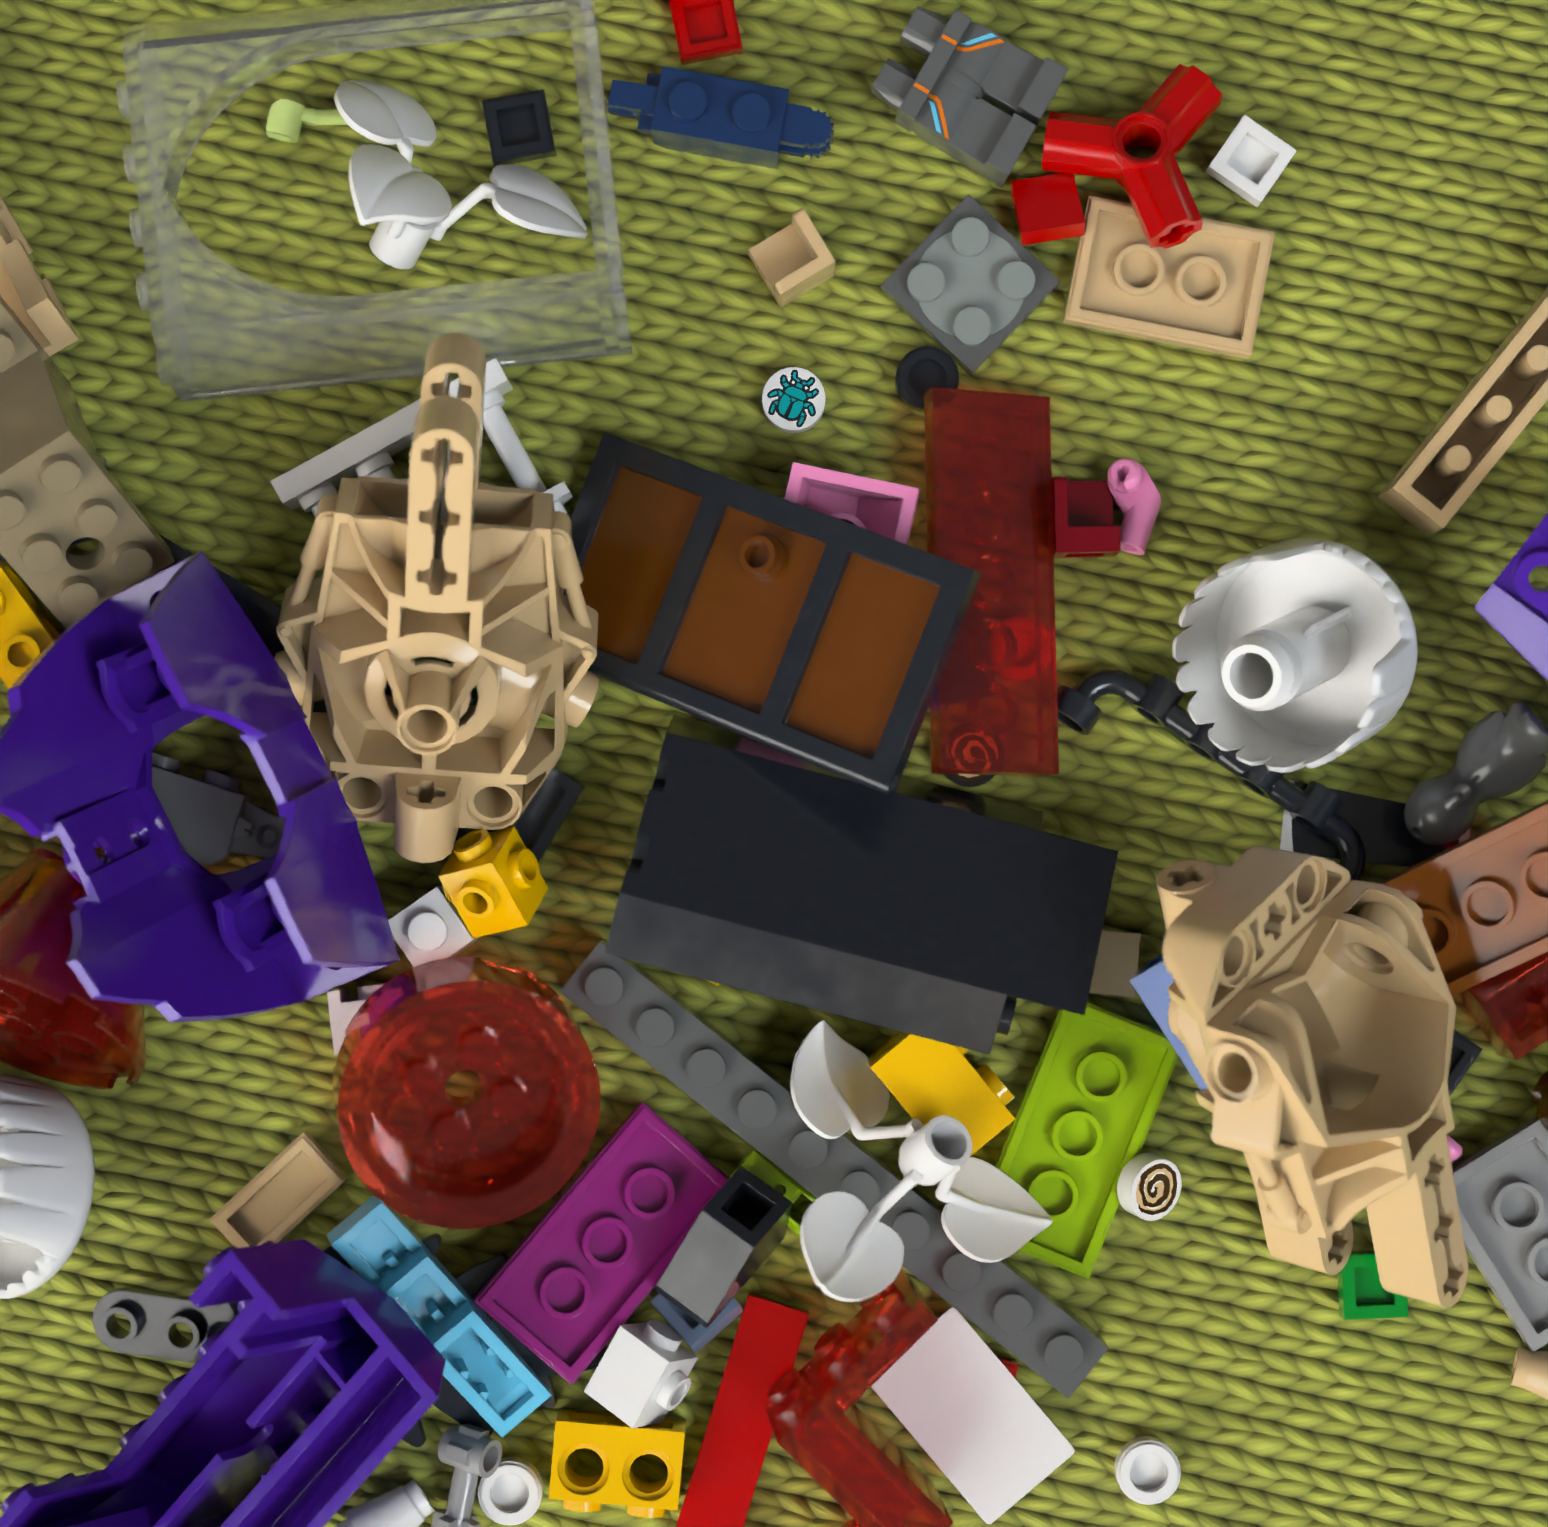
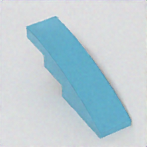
M375 1193L327 1234L331 1246L362 1278L396 1300L446 1359L443 1376L501 1437H504L552 1396L549 1389L505 1336L378 1193Z

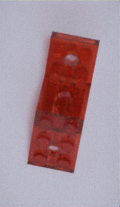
M900 1270L895 1280L886 1289L873 1297L860 1301L862 1309L845 1326L839 1322L830 1327L815 1344L814 1352L816 1354L799 1371L791 1368L782 1374L770 1388L767 1395L770 1400L764 1405L777 1443L854 1518L846 1522L842 1527H950L953 1524L933 1481L854 1404L938 1321L919 1287Z

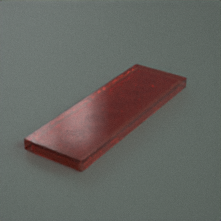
M932 387L924 392L927 552L974 569L981 573V577L930 703L931 772L1037 777L1058 775L1059 749L1050 397Z

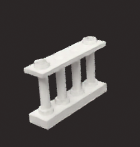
M494 358L486 363L483 427L516 487L535 489L539 493L553 494L555 511L567 514L563 505L574 499L567 485L563 481L548 490L546 489L502 409V406L506 403L502 395L513 390V387L498 360ZM459 378L450 382V396L456 398ZM420 399L270 481L282 504L291 510L302 506L305 512L312 511L316 518L320 499L327 494L338 495L335 487L340 485L341 478H353L358 475V477L396 479L390 469L394 465L391 456L412 445L415 421L420 409ZM448 443V448H447V463H446V470H445V477H444V484H443L445 490H446V472H447V465H448V458H449V451H450V445H449V443Z

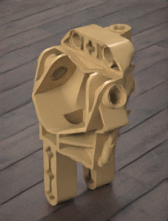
M459 332L445 333L435 338L428 347L421 384L420 409L415 421L410 452L409 478L393 479L360 476L355 479L341 478L338 495L327 494L320 499L316 519L300 556V561L303 565L295 585L285 590L277 626V634L285 650L276 653L275 661L288 676L292 691L299 705L302 706L304 714L307 716L305 721L333 779L337 777V782L351 812L356 817V820L393 823L395 850L401 857L419 863L436 862L450 855L459 828L496 830L513 825L562 756L568 734V725L577 728L585 719L595 699L599 685V675L587 671L597 656L598 613L595 609L586 605L580 584L584 579L571 538V519L564 512L555 511L553 494L539 493L535 489L497 487L480 482L486 357L485 351L478 341L469 335ZM451 372L459 374L457 398L450 396L451 376H449V373ZM448 440H450V451H449V458H448V465H447V472H446V490H445V492H444V486H443V484H444V477H445V470H446V463H447V448H448ZM324 568L323 577L314 579L317 570ZM439 657L453 661V663L450 665L448 663L436 660H422L415 662L414 658ZM387 680L392 689L393 698L385 694ZM477 685L478 702L469 706L471 690ZM325 699L328 713L313 712L314 702ZM540 713L555 719V729L535 727Z
M1254 845L1231 866L1215 865L1203 860H1186L1167 866L1157 876V888L1167 930L1163 945V961L1166 969L1174 979L1173 983L1167 988L1171 998L1168 1010L1169 1026L1172 1033L1184 1044L1208 1087L1195 1093L1198 1104L1213 1113L1211 1132L1213 1142L1221 1146L1243 1151L1256 1189L1270 1255L1280 1261L1325 1274L1336 1275L1343 1270L1352 1252L1354 1238L1351 1220L1366 1207L1382 1287L1388 1292L1443 1308L1453 1307L1462 1296L1468 1277V1259L1446 1135L1455 1129L1448 1090V1076L1456 1006L1423 924L1422 909L1398 889L1373 882L1351 880L1349 870L1331 860L1265 846Z

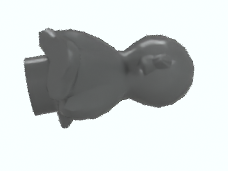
M1523 702L1512 704L1506 714L1502 711H1493L1478 721L1464 735L1458 747L1455 764L1448 773L1423 781L1409 794L1403 814L1406 827L1412 836L1421 843L1432 846H1441L1455 842L1471 828L1478 805L1488 799L1510 795L1532 782L1546 766L1547 757L1544 754L1548 753V728Z

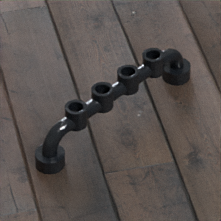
M1102 669L1087 675L1074 689L1060 685L1047 704L1046 709L1061 723L1080 734L1089 735L1103 714L1101 709L1094 703L1106 694H1115L1132 704V707L1144 718L1159 726H1164L1185 740V744L1194 752L1209 761L1217 762L1236 775L1237 779L1248 789L1262 797L1271 799L1290 812L1291 817L1299 824L1331 840L1340 852L1339 865L1349 870L1351 880L1360 881L1365 868V847L1359 833L1347 820L1336 814L1343 800L1332 790L1318 782L1310 781L1303 791L1283 777L1285 773L1270 771L1265 764L1250 766L1236 759V753L1240 749L1223 751L1216 747L1208 737V730L1213 727L1214 723L1195 724L1189 713L1178 706L1185 693L1180 691L1178 686L1168 678L1153 673L1148 682L1145 683L1136 676L1122 670Z

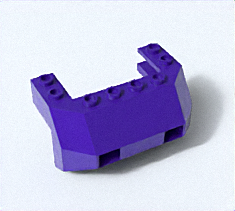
M298 1239L277 1243L268 1241L256 1246L228 1247L218 1253L206 1265L203 1271L206 1278L189 1299L196 1308L240 1301L237 1306L240 1312L227 1328L216 1332L201 1345L197 1353L200 1357L199 1361L187 1374L179 1376L163 1389L158 1397L161 1405L148 1419L137 1423L124 1434L119 1442L122 1450L105 1469L76 1476L74 1473H68L54 1482L38 1486L34 1483H27L21 1486L2 1503L0 1509L3 1515L0 1517V1527H324L439 1398L446 1359L394 1298L307 1240Z

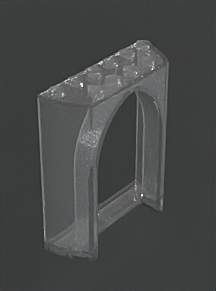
M357 0L131 25L128 28L122 43L126 80L117 81V100L122 119H130L132 144H125L123 146V160L128 182L130 184L137 183L139 208L130 209V228L135 247H143L145 272L137 273L136 275L137 296L142 312L150 311L151 331L157 348L156 365L160 383L162 386L172 385L182 402L423 376L425 359L430 344L435 338L445 333L454 332L466 334L474 338L485 351L486 363L496 358L502 368L633 354L595 0ZM571 29L596 270L365 295H311L285 290L261 282L220 259L197 237L185 219L176 200L181 177L189 157L213 120L235 98L252 85L284 68L317 57L341 53Z

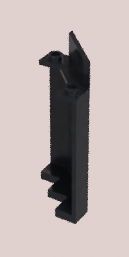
M673 715L660 752V760L652 790H649L638 828L630 866L626 870L605 954L990 1055L996 1033L1008 1035L1017 998L1085 1015L1118 851L1043 832L1042 811L905 775L901 776L898 787L889 796L728 729Z

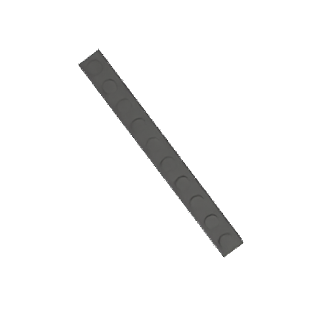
M605 939L596 945L561 989L560 993L817 1198L825 1193L847 1192L861 1200L870 1212L903 1179L900 1174L847 1132L836 1139H826L816 1134L799 1116L792 1100L791 1089L786 1083L632 960L605 954L608 943ZM915 1186L911 1188L879 1220V1222L892 1228L902 1239L904 1245L902 1266L1069 1399L1109 1348L1102 1336L1006 1259L986 1263L976 1261L963 1254L950 1241L943 1229L941 1222L943 1209Z

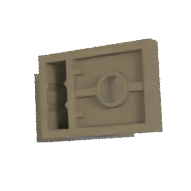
M0 295V554L67 629L107 598L156 574L175 562L169 546L100 462L70 382ZM89 537L99 540L98 546L89 554L75 556L66 552L68 547L77 539Z

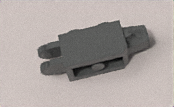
M152 751V786L186 854L196 862L208 866L213 864L222 865L236 858L237 853L265 858L278 854L283 837L285 819H280L279 816L255 805L256 797L239 792L242 780L209 769H205L202 780L178 772L181 760Z

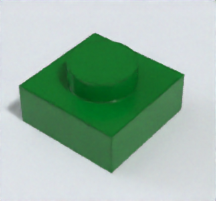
M1352 1251L1347 1264L1338 1273L1340 1317L1344 1320L1408 1317V1297L1388 1292L1382 1287L1375 1251Z

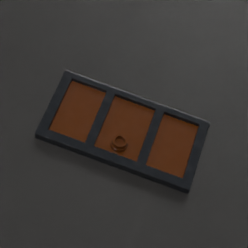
M604 432L571 516V538L584 579L580 584L586 605L592 607L598 613L597 656L587 671L891 796L899 785L900 778L981 573Z

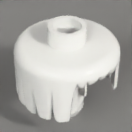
M1317 538L1284 540L1224 564L1218 572L1206 577L1196 587L1194 592L1195 598L1183 607L1179 615L1178 622L1182 628L1190 627L1176 635L1173 640L1172 654L1174 659L1178 663L1188 661L1179 667L1176 682L1179 690L1182 692L1197 691L1189 701L1187 711L1195 724L1214 723L1213 727L1208 730L1209 740L1223 751L1240 749L1236 753V759L1250 766L1265 764L1270 771L1285 773L1299 770L1305 766L1307 768H1317L1334 760L1374 736L1391 721L1404 703L1414 679L1418 654L1415 623L1404 595L1389 574L1375 561L1360 551L1335 541Z
M0 1074V1299H9L26 1295L45 1284L63 1267L73 1253L89 1216L94 1191L95 1167L93 1148L87 1127L73 1103L59 1090L45 1083Z

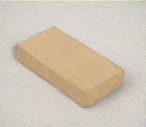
M306 1130L209 1220L237 1248L261 1245L268 1241L277 1243L346 1181L349 1176Z

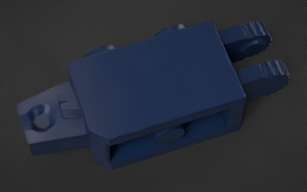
M665 66L662 67L661 74L648 73L646 84L612 80L607 106L609 113L639 120L638 132L652 135L653 144L665 149L778 169L781 153L803 158L805 155H809L810 159L812 157L819 159L820 155L825 156L826 151H830V145L833 144L831 138L834 135V130H832L834 123L830 122L831 116L827 117L826 112L822 113L819 109L813 111L811 107L790 104L789 89Z

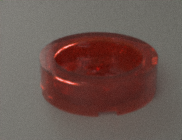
M450 957L430 961L397 975L376 990L361 1005L345 1030L346 1036L338 1053L336 1066L333 1068L332 1079L333 1100L341 1141L346 1156L362 1183L380 1201L401 1215L431 1226L452 1229L483 1228L516 1219L549 1200L572 1178L587 1155L595 1136L600 1113V1084L597 1068L579 1024L567 1004L549 985L532 973L520 967L514 969L502 964L482 961L481 957ZM460 1070H471L481 1077V1082L478 1089L474 1092L473 1098L469 1099L468 1096L456 1097L445 1091L449 1077Z

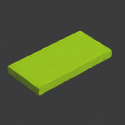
M1088 1002L1085 1015L1057 1009L1014 1115L1015 1120L1010 1125L994 1165L1025 1189L1053 1219L1048 1228L1029 1240L1018 1251L1089 1279L1119 1206L1117 1183L1121 1171L1133 1157L1140 1154L1179 1057L1164 1033Z

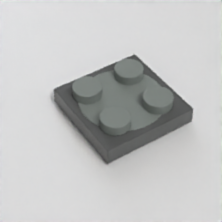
M968 194L881 284L880 289L972 376L1057 288L1060 281Z

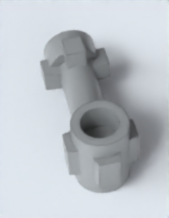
M469 1423L460 1425V1427L453 1425L444 1432L438 1446L439 1460L454 1466L446 1510L434 1511L431 1527H481V1523L477 1521V1515L471 1514L478 1476L488 1478L494 1474L502 1458V1445L500 1441L489 1437V1430Z

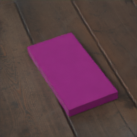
M639 1102L472 1300L569 1384L573 1385L614 1336L620 1325L624 1324L659 1282L702 1209L730 1178L646 1104Z

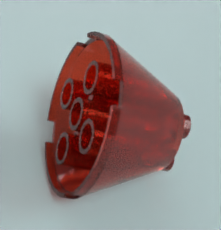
M32 848L26 860L0 879V1062L40 1077L80 1087L112 1089L116 1079L128 1077L126 1083L132 1086L140 1079L146 1065L144 1004L92 999L74 971L66 964L72 947L73 932L70 913L76 909L73 902L87 896L83 885L72 877L61 856L44 848Z

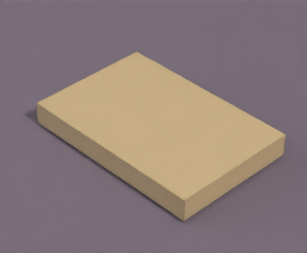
M1088 196L1084 211L1085 235L1079 237L1063 323L1249 359L1252 355L1275 232L1202 218V229L1191 235L1186 242L1167 249L1163 247L1150 248L1132 204Z

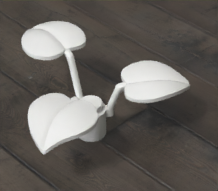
M342 80L334 95V102L343 120L353 130L370 140L387 145L397 144L400 152L398 153L395 150L380 145H361L353 152L349 162V185L361 225L379 222L369 241V246L374 255L384 263L398 269L413 268L429 238L441 241L446 230L479 201L487 198L492 199L494 209L501 216L524 228L581 239L587 237L586 225L566 193L543 174L518 165L506 164L495 166L490 174L491 183L485 182L480 184L451 209L450 196L443 185L435 178L423 173L421 168L412 167L411 165L414 152L412 144L428 147L436 139V127L423 106L406 93L382 83L365 80Z
M825 1020L819 1022L807 1034L796 1052L790 1078V1089L794 1106L806 1125L816 1134L826 1139L839 1138L848 1130H851L858 1140L906 1137L899 1151V1167L905 1177L870 1212L856 1196L839 1191L823 1194L806 1209L800 1226L801 1246L813 1280L822 1289L824 1294L840 1301H861L877 1295L895 1280L903 1264L904 1245L900 1236L892 1228L879 1222V1220L917 1184L930 1186L939 1182L935 1195L938 1200L946 1203L941 1215L943 1229L950 1241L963 1254L979 1262L992 1263L1010 1257L1029 1240L1051 1225L1053 1219L1018 1183L990 1163L970 1157L972 1153L971 1136L966 1127L957 1119L941 1115L933 1118L924 1126L920 1120L914 1118L906 1125L874 1127L885 1117L890 1095L888 1088L870 1068L869 1058L862 1051L838 1036Z

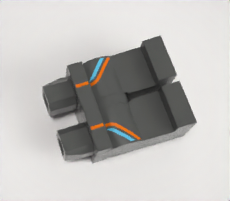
M917 6L901 35L900 42L927 56V60L919 74H916L888 58L872 85L871 93L886 106L897 112L895 124L909 132L913 131L926 142L1002 188L1069 68L1048 57L1043 61L1006 41L989 28L971 22L972 19L956 9L951 18L948 19L939 13Z

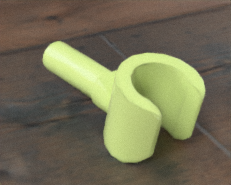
M280 99L274 102L269 109L266 135L275 140L297 143L302 124L311 126L348 124L343 120L337 109L305 108L300 103L288 99Z

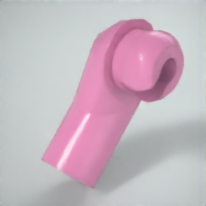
M1120 458L1110 465L1107 473L1109 490L1124 515L1120 526V550L1130 554L1143 555L1145 554L1161 507V496L1146 469L1132 458Z

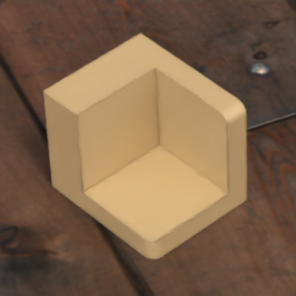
M804 208L792 214L790 225L748 249L749 257L780 308L835 275L836 261Z

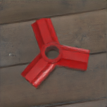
M1179 64L1138 112L1131 113L1121 120L1050 111L1044 138L1042 170L1115 179L1126 190L1150 248L1163 247L1167 249L1186 242L1191 235L1202 229L1203 220L1175 157L1221 105L1222 93L1213 84L1211 77L1194 65L1188 67ZM1135 147H1146L1151 149L1154 155L1147 158H1136L1128 154L1127 151Z

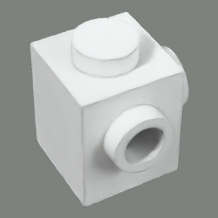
M649 1320L643 1323L620 1325L584 1392L631 1428L662 1423L668 1411L677 1407L689 1391L691 1379L688 1375L698 1357L681 1345L683 1338L665 1323Z

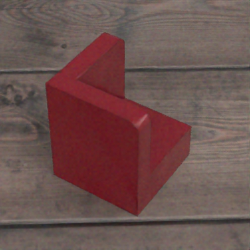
M1054 476L1048 483L1050 559L1110 558L1120 552V526H1114L1113 496L1107 481L1067 482V476Z

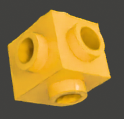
M515 826L489 833L486 829H478L465 834L454 844L451 856L438 875L446 898L456 907L473 938L528 926L549 889L540 873L535 855L526 848Z

